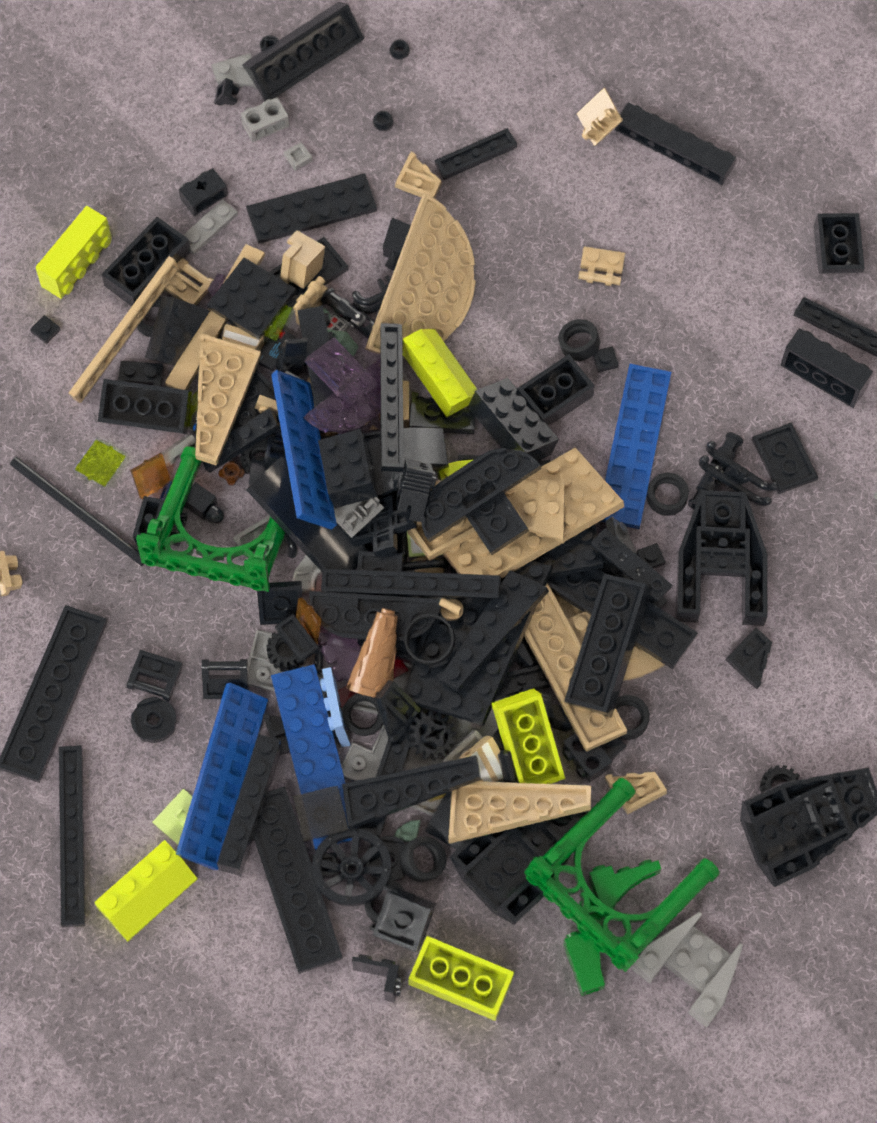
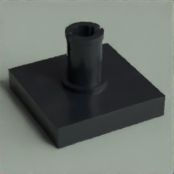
M301 581L269 583V592L257 591L260 625L279 624L292 614H294L299 622H304Z

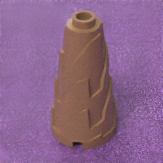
M382 608L381 612H377L346 688L350 689V691L376 697L388 680L393 681L398 616L394 615V610Z

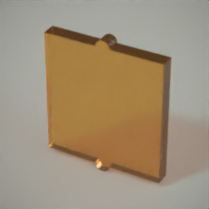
M162 453L148 460L145 459L142 464L130 470L141 500L144 496H149L154 492L157 493L159 489L171 481Z
M298 598L296 618L315 643L318 644L321 618L303 598Z

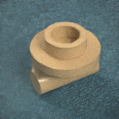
M442 597L439 605L442 606V616L449 621L459 619L463 614L461 602L456 599Z

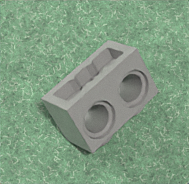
M278 97L266 100L263 104L254 108H248L241 113L242 125L252 142L289 127L288 115Z

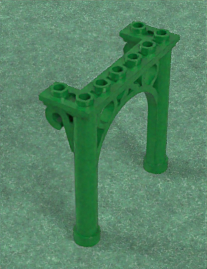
M185 447L181 453V462L158 518L151 519L147 534L141 533V535L136 537L141 563L150 567L166 568L173 572H184L190 576L206 577L212 581L228 582L234 586L250 587L255 591L263 590L269 592V576L285 532L270 517L265 530L259 537L237 547H214L201 543L190 536L182 526L181 513L202 461L196 459L195 447ZM176 524L178 534L170 536L173 526ZM185 541L189 546L187 550L182 552L171 549V546L178 542ZM194 549H196L197 555H200L202 558L192 556ZM241 555H245L248 560H244V566L234 564L232 562L233 559ZM224 557H227V564L216 562L219 560H224Z
M620 777L613 783V788L543 857H535L524 873L532 885L538 886L543 891V895L549 902H554L560 908V912L564 917L572 919L577 924L578 930L584 936H589L594 941L595 947L611 958V962L616 968L626 972L638 960V955L709 882H713L720 875V872L713 862L703 858L656 908L647 913L625 914L613 910L602 903L591 892L585 882L581 869V854L586 842L636 794L632 784ZM574 853L573 866H561ZM566 872L574 875L576 887L566 888L559 881V874ZM579 889L582 892L579 895L582 899V907L570 896L577 893ZM590 914H596L600 917L604 914L606 917L600 926ZM610 920L622 921L625 935L622 937L615 936L608 929V922ZM645 921L631 934L632 928L630 923Z

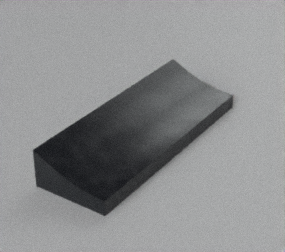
M339 1L243 63L242 66L254 82L263 100H272L363 41L364 36L349 5Z
M282 456L272 463L246 489L321 572L323 569L355 570L358 565L359 551L369 552L364 545L356 546L353 542V537L351 538L338 523L333 529H328L297 518L287 461Z
M603 575L564 699L566 704L612 718L651 593V589L647 584L612 575Z

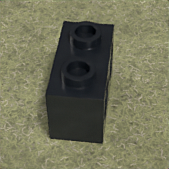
M576 733L563 741L562 754L567 761L574 762L577 766L575 770L581 779L586 778L590 783L611 768L612 760L601 746L587 752L585 749L576 751L573 745H582ZM593 761L597 763L598 767L590 769L586 763Z

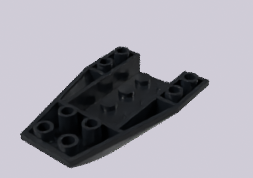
M403 428L404 462L405 458L431 463L435 473L449 467L443 429ZM381 429L361 430L368 446L377 498H380L398 490L402 472L381 471Z

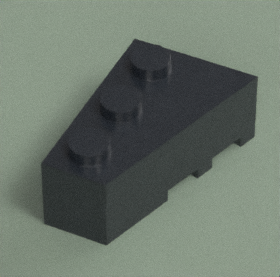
M162 297L145 358L161 364L175 366L210 310L177 298Z

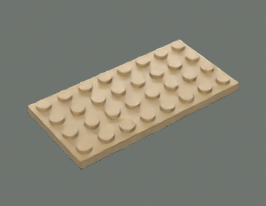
M576 447L541 467L542 469L531 475L533 480H564V542L624 507L623 500ZM528 531L491 555L477 534L444 552L443 555L458 574L500 575L503 578L510 570L515 571L562 543L556 542V539L546 536L543 538L537 536L536 533Z

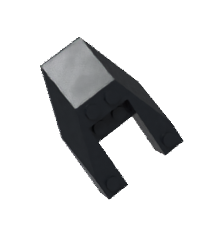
M701 490L678 551L675 618L680 622L698 623L700 616L701 575L742 577V625H765L767 619V552L746 492Z

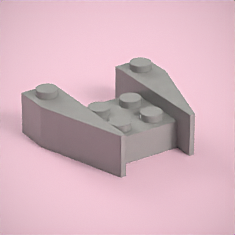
M699 912L649 944L633 964L631 970L651 984L664 966L701 994L690 1008L688 1014L707 1028L724 1005L743 945L740 943L732 954L728 953L695 927L702 916V913Z

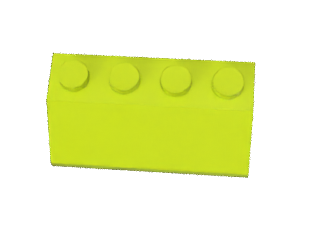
M420 329L403 338V356L445 416L449 417L468 406L477 388L436 330Z
M164 840L94 903L97 909L128 942L197 880V877L183 859L176 855V851Z

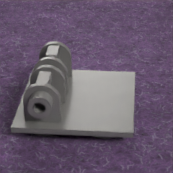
M375 497L334 508L336 522L352 538L384 507L379 503V499Z

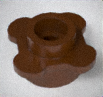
M229 461L223 466V469L219 470L218 474L220 478H224L227 481L228 485L233 486L239 478L244 476L245 472L234 461Z

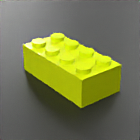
M86 205L35 267L41 287L60 299L65 294H70L74 283L84 277L87 267L90 264H94L103 248L106 249L111 243L112 237L108 220L105 216Z
M533 688L491 703L504 749L511 752L518 783L552 784L565 779L541 694Z
M427 936L408 982L410 986L496 1021L513 980L514 972Z

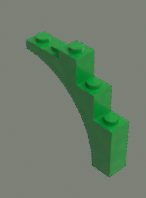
M651 859L640 862L638 867L630 869V866L623 867L617 870L616 874L613 871L612 865L605 867V865L594 867L588 877L594 895L606 906L614 909L628 891L641 882L660 874L662 868L659 860L654 862ZM590 914V916L601 926L606 915L603 914L602 917H600L596 914ZM580 931L567 934V938L563 941V946L581 997L603 990L605 983L600 966V951L595 947L594 941L589 936L580 934Z

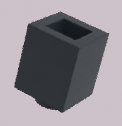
M195 482L191 487L184 507L205 520L209 509L214 504H218L215 495Z

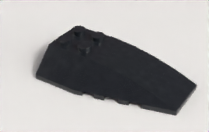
M865 767L780 783L742 801L740 816L742 827L756 864L773 887L779 886L815 868L820 864L819 861L826 855H831L838 845L850 839L857 829L863 828L877 816V789L870 769Z
M588 811L468 839L450 855V859L461 880L495 915L515 925L545 897L543 891L538 886L532 885L527 880V875L524 872L535 857H543ZM569 858L566 859V860L561 864V866L565 865V864L567 863V861L569 860Z

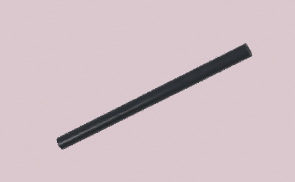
M18 457L12 459L10 466L140 566L144 565V563H141L139 550Z

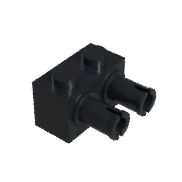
M144 496L132 535L136 546H138L137 535H141V533L147 534L151 519L158 518L165 500ZM181 513V523L183 527L186 526V523L184 521L187 522V513ZM171 532L170 536L178 533ZM178 542L173 545L179 547L181 543Z

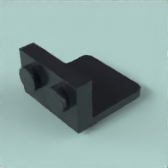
M359 954L358 957L352 958L354 971L387 977L384 988L385 1001L395 1002V997H400L403 983H401L402 978H400L399 965H395V961L389 959H382L381 962L372 960L371 956Z

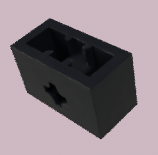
M213 168L202 172L197 178L191 182L184 183L178 189L181 201L193 216L228 196L227 185Z

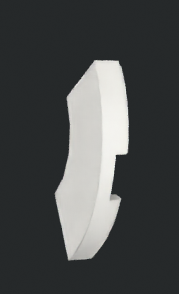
M306 555L295 569L292 581L302 582V593L315 591V582L322 572Z

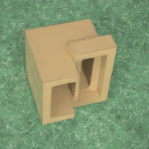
M296 231L287 240V243L291 246L283 254L280 279L287 284L292 282L304 289L322 269L325 246Z

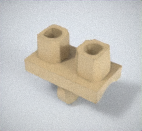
M0 551L1 596H7L10 591L20 589L22 586L20 574H9V570H17V557L13 555L5 556L4 551Z

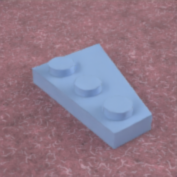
M331 667L322 669L324 678L320 679L323 692H327L324 703L326 710L331 712V717H328L330 730H335L341 747L351 746L344 728L346 725L344 724L342 710L339 708L341 702Z

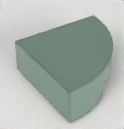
M412 820L405 823L396 830L394 837L401 839L403 842H410L416 839L421 821Z

